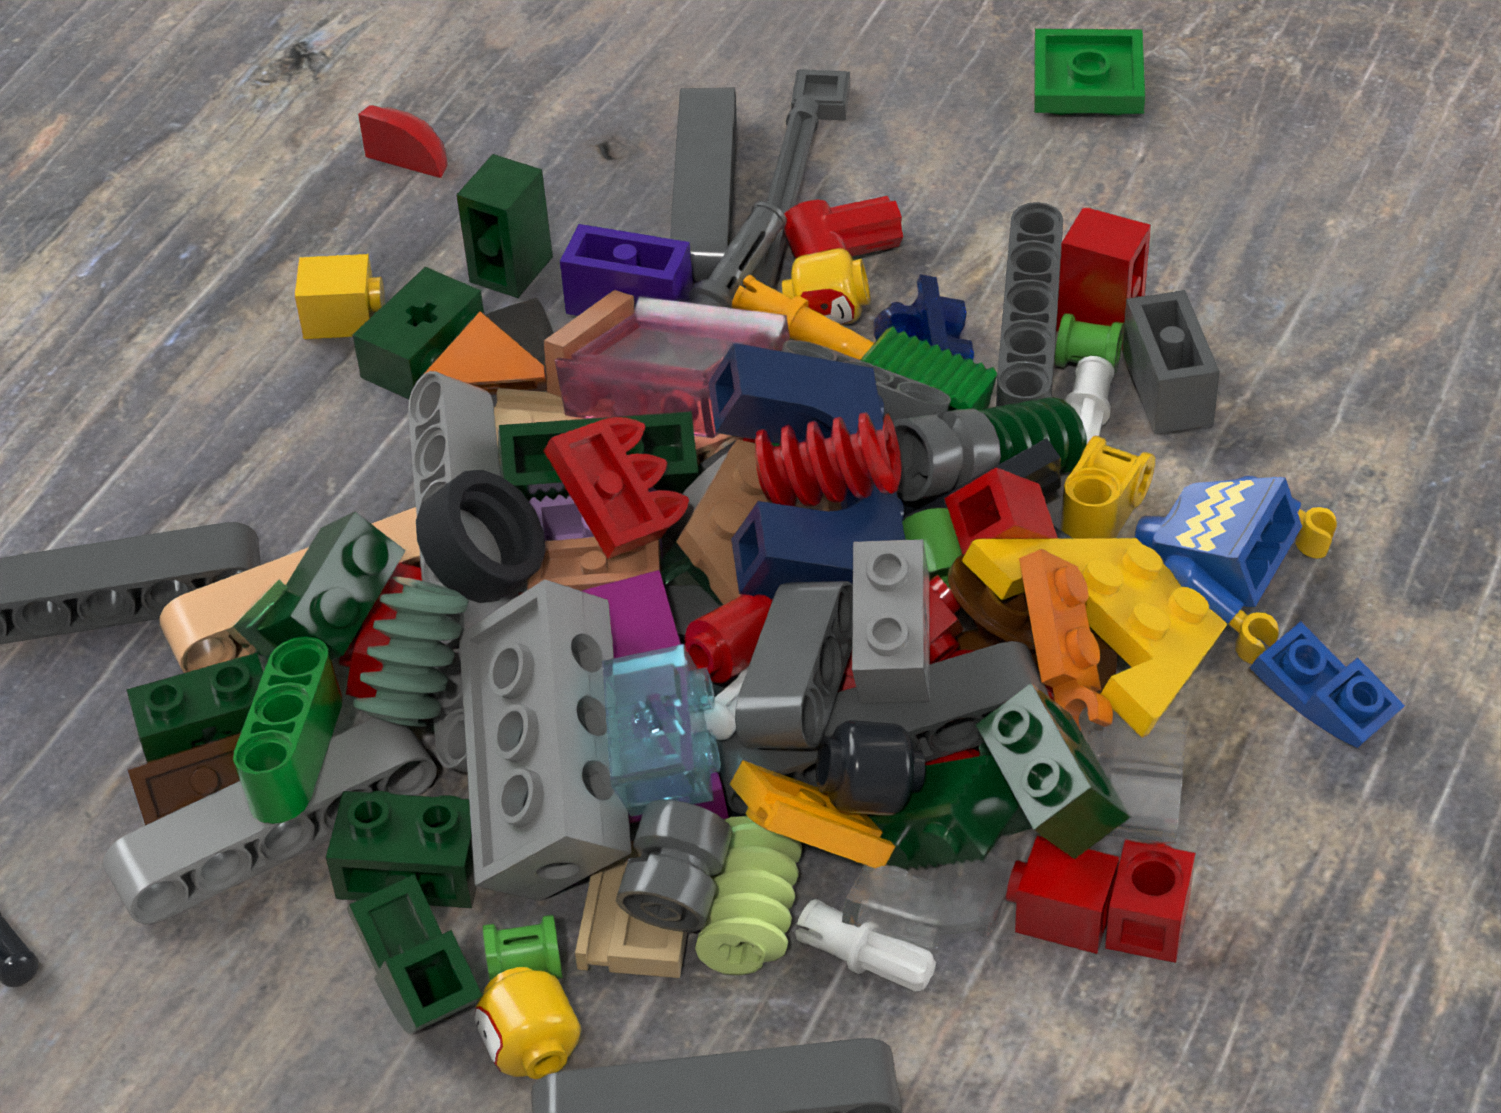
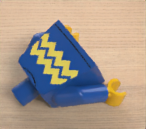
M1244 476L1234 480L1192 483L1184 487L1166 517L1142 516L1136 526L1135 538L1159 554L1163 564L1171 570L1181 587H1188L1200 593L1207 600L1209 609L1219 615L1238 632L1235 650L1243 661L1253 664L1257 657L1266 650L1263 643L1258 639H1261L1269 647L1273 645L1279 635L1278 624L1271 615L1260 612L1247 615L1241 608L1243 606L1256 607L1295 538L1297 548L1306 556L1316 559L1325 557L1332 543V538L1337 528V521L1334 513L1327 508L1314 507L1307 512L1301 510V502L1292 497L1286 477L1258 478L1256 476Z

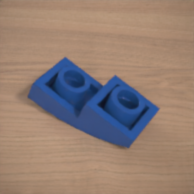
M1302 621L1259 655L1249 667L1270 689L1300 714L1323 730L1356 748H1359L1405 707L1358 657L1346 667Z

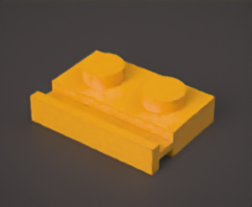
M742 760L730 782L731 787L748 806L746 815L759 826L774 833L881 871L896 847L891 841L880 838L883 832L867 814L839 811L830 802L828 794L821 793L818 787Z

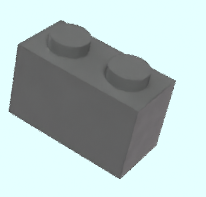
M1181 290L1126 299L1122 352L1154 434L1214 425L1220 371L1186 291Z

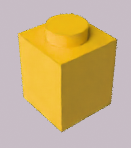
M369 254L299 257L295 301L303 339L353 337L352 335L375 312L385 305L382 277L372 276Z

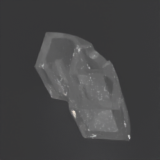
M1113 712L1111 725L1103 727V731L1089 730L1088 744L1131 818L1105 837L1176 845L1188 719L1160 717L1149 735L1142 738L1116 712Z

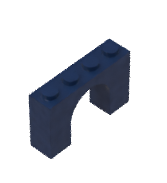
M733 343L708 381L715 432L719 434L755 439L756 432L765 429L771 442L780 444L782 427L790 425L798 441L805 442L808 422L816 421L824 438H829L832 433L833 419L841 416L850 434L857 433L859 415L864 412L868 413L876 430L883 429L884 401L878 395L874 369L871 367ZM874 485L872 494L869 497L859 499L849 489L846 499L841 502L842 510L819 511L757 501L731 538L739 594L750 596L761 594L773 599L779 585L783 583L848 581L853 584V542L905 540L902 524L904 507L902 501L897 497V492L885 495Z

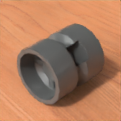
M959 409L940 412L935 415H921L893 421L902 467L900 483L896 492L897 497L903 501H919L941 497L1000 463V444L995 428L985 414L975 409Z
M654 800L646 804L633 844L641 857L628 859L616 897L619 907L630 916L662 929L679 932H696L703 929L717 887L711 877L721 873L733 834L729 823L707 809L686 802Z

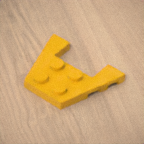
M1137 538L977 539L972 541L962 562L1001 600L1025 592L1019 558L1043 549L1078 566L1088 587V599L1085 602L1089 627L1132 667L1111 676L1100 694L1110 701L1112 709L1142 738L1149 735L1159 718L1171 705L1181 688L1190 679L1227 626V623L1219 615L1209 609L1207 600L1200 593L1188 587H1181L1171 570L1163 564L1159 554L1143 545Z

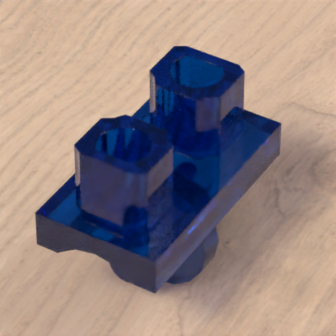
M920 274L917 280L918 297L913 304L908 306L901 302H893L874 319L873 332L876 341L886 329L894 326L897 333L905 331L909 338L916 335L920 341L927 340L931 347L938 344L942 351L949 349L953 356L960 353L964 360L974 359L972 341L959 338L965 326L967 316L965 301L940 296L937 277Z

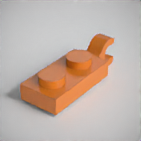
M1043 549L1019 558L1041 683L1053 687L1055 702L1072 715L1080 731L1079 716L1086 707L1088 708V716L1091 722L1103 727L1111 725L1113 720L1111 703L1104 695L1097 692L1101 690L1097 664L1100 661V650L1089 627L1085 602L1088 599V587L1078 566Z

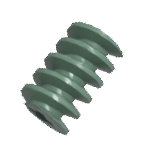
M393 577L396 582L404 586L402 593L381 595L380 602L396 611V618L376 620L373 628L390 638L389 645L370 646L366 653L382 663L383 668L382 671L363 672L360 676L362 682L377 690L376 696L354 699L353 706L370 716L388 722L409 726H427V723L422 719L437 717L442 707L440 702L428 693L445 690L449 680L444 673L434 667L450 665L455 657L454 651L441 641L459 638L462 630L460 624L446 614L465 612L469 601L455 590L410 578Z

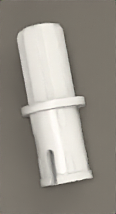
M1098 356L1085 357L1078 362L1072 392L1064 399L1076 410L1081 418L1087 435V443L1093 436H1100L1101 426L1106 424L1111 414L1108 395L1115 370L1108 360Z
M814 899L806 905L798 919L797 924L807 927L809 930L797 929L795 933L797 941L821 949L846 961L848 969L856 974L868 970L913 991L924 990L934 974L936 961L933 959L930 951L883 931L882 923L874 918L867 919L864 922L825 905L820 900Z

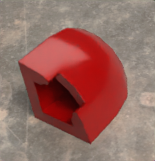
M369 105L358 114L365 157L442 178L448 166L446 150L443 141L428 123L409 112L391 107L382 108Z

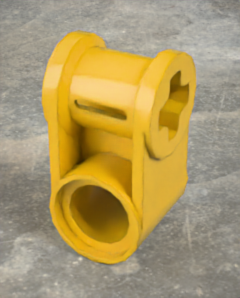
M1097 435L1093 436L1088 441L1079 462L1066 478L1060 530L1073 539L1116 538L1134 508L1142 503L1147 494L1155 469L1156 458L1154 454L1143 452L1140 456L1107 446L1105 438Z

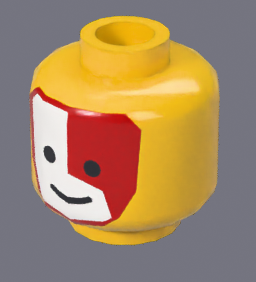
M843 248L798 257L792 265V279L782 280V292L784 295L792 299L796 295L803 297L809 301V308L841 325L856 322L861 316L862 306L871 304L869 283L862 259L853 260L850 253Z
M516 967L506 970L495 976L487 984L483 997L476 1005L475 1024L496 1068L509 1076H528L532 1079H540L548 1074L558 1072L565 1066L568 1057L578 1045L581 1025L559 980L545 971L532 970L528 967Z

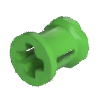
M1064 313L1057 337L1055 365L1066 367L1068 362L1078 363L1085 357L1098 356L1112 364L1115 375L1121 357L1124 323L1114 322L1111 326L1076 321L1073 314Z
M554 914L543 916L541 924L502 930H498L494 924L483 925L490 981L498 974L516 967L541 970L555 976L557 979L563 978Z

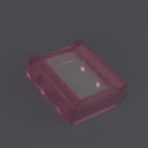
M639 297L634 313L571 354V359L559 357L555 359L564 413L566 416L590 419L692 411L694 436L714 439L719 433L715 432L708 381L733 343L782 351L783 344L786 341H790L787 315Z

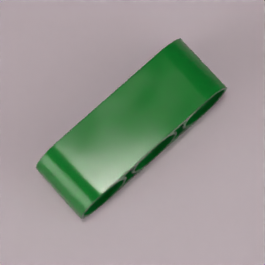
M306 636L293 638L283 642L273 650L234 750L233 762L249 810L255 819L263 823H283L296 818L306 809L311 800L342 708L343 698L326 644L317 638Z

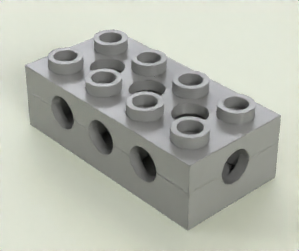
M544 579L461 632L459 636L474 880L477 887L542 901L631 853L630 825L612 647L613 639L607 599Z

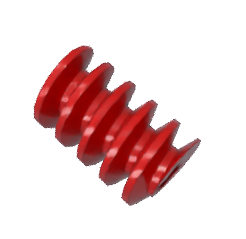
M867 412L860 413L857 433L850 434L841 416L835 417L833 419L831 437L824 438L816 421H810L807 424L805 442H799L793 428L790 425H785L781 429L780 446H773L765 429L756 432L755 459L759 484L766 499L775 504L795 507L797 499H799L803 505L813 507L820 503L823 493L829 501L839 503L846 499L849 489L859 499L869 497L872 494L874 485L885 495L893 494L898 489L902 468L896 431L889 413L885 414L883 429L879 430L875 429Z

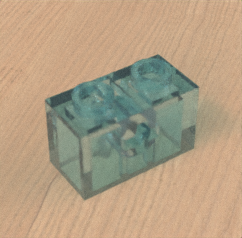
M684 644L602 661L611 787L631 816L643 814L646 804L654 800H674L690 804L712 801L711 773L720 771L721 762L716 737L711 729L707 730L704 711L714 709L715 707L714 690L708 670L706 668L697 669Z

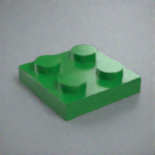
M1035 28L1034 113H1054L1058 115L1069 113L1144 114L1143 29Z

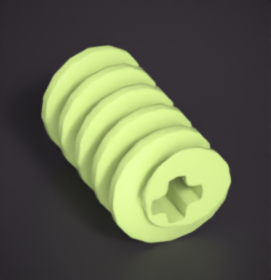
M741 816L725 819L732 828L733 834L721 873L711 877L717 887L705 926L700 930L701 932L698 934L695 946L699 959L709 968L724 975L755 973L762 968L763 963L775 961L785 955L788 945L785 933L789 930L792 919L789 909L792 908L795 899V892L792 886L795 885L798 878L799 870L796 863L799 861L802 853L800 841L769 831L753 822L749 817Z

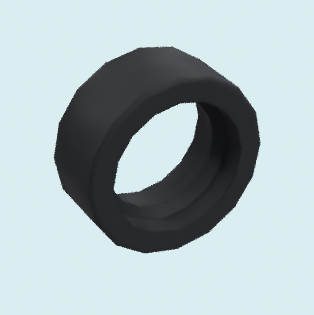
M485 470L463 471L422 503L416 518L417 543L426 564L443 585L455 590L468 600L478 603L498 601L540 570L546 552L544 530L535 509L519 489L502 476ZM460 509L470 512L483 522L491 532L501 554V563L491 560L478 550L466 533L461 520Z

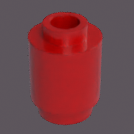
M761 594L754 596L740 595L692 621L685 633V655L690 666L698 674L716 683L726 682L749 667L772 600Z

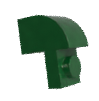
M415 875L409 876L348 905V914L377 973L374 979L395 1018L407 1033L412 1034L477 1003L483 997L452 930L442 934Z

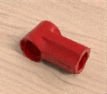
M888 196L830 207L825 200H809L795 205L784 213L787 223L783 230L795 260L803 255L838 248L847 250L853 257L899 247L904 237L900 210L896 201H891Z

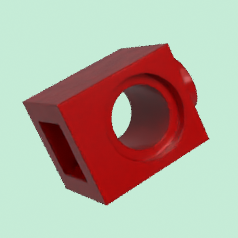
M1125 839L1109 904L1105 949L1176 963L1191 895L1196 853L1174 849L1162 843L1148 844Z

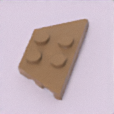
M736 440L728 451L676 541L693 565L700 568L707 575L711 589L723 605L742 595L739 594L731 538L757 501L773 503L766 499L759 484L755 459V443ZM824 493L820 503L816 506L807 507L799 499H797L795 507L819 511L842 510L841 502L833 503L829 501Z

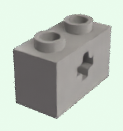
M923 539L853 542L852 671L860 703L930 701L929 572Z

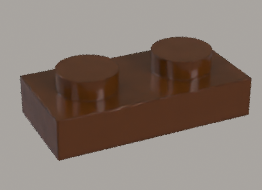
M241 732L127 768L145 826L239 782L233 756Z

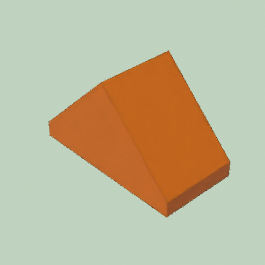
M479 312L425 372H439L484 389L490 395H495L498 388L547 391L544 365L482 312Z

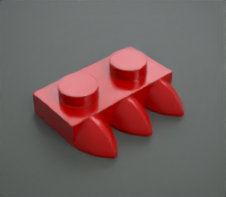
M623 417L606 418L552 437L544 449L546 456L607 559L661 539L667 529L677 523L684 515L689 503L688 496L677 492L648 491L662 478L666 470L667 461L649 454L627 455L626 453L632 450L640 441L645 425L634 419Z

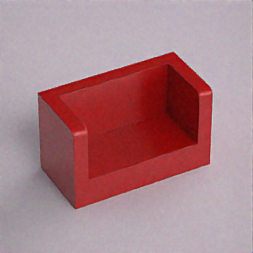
M1086 207L1081 209L1061 242L1057 332H1059L1064 313L1073 314L1076 321L1105 326H1111L1114 322L1125 323L1126 299L1145 296L1150 224Z

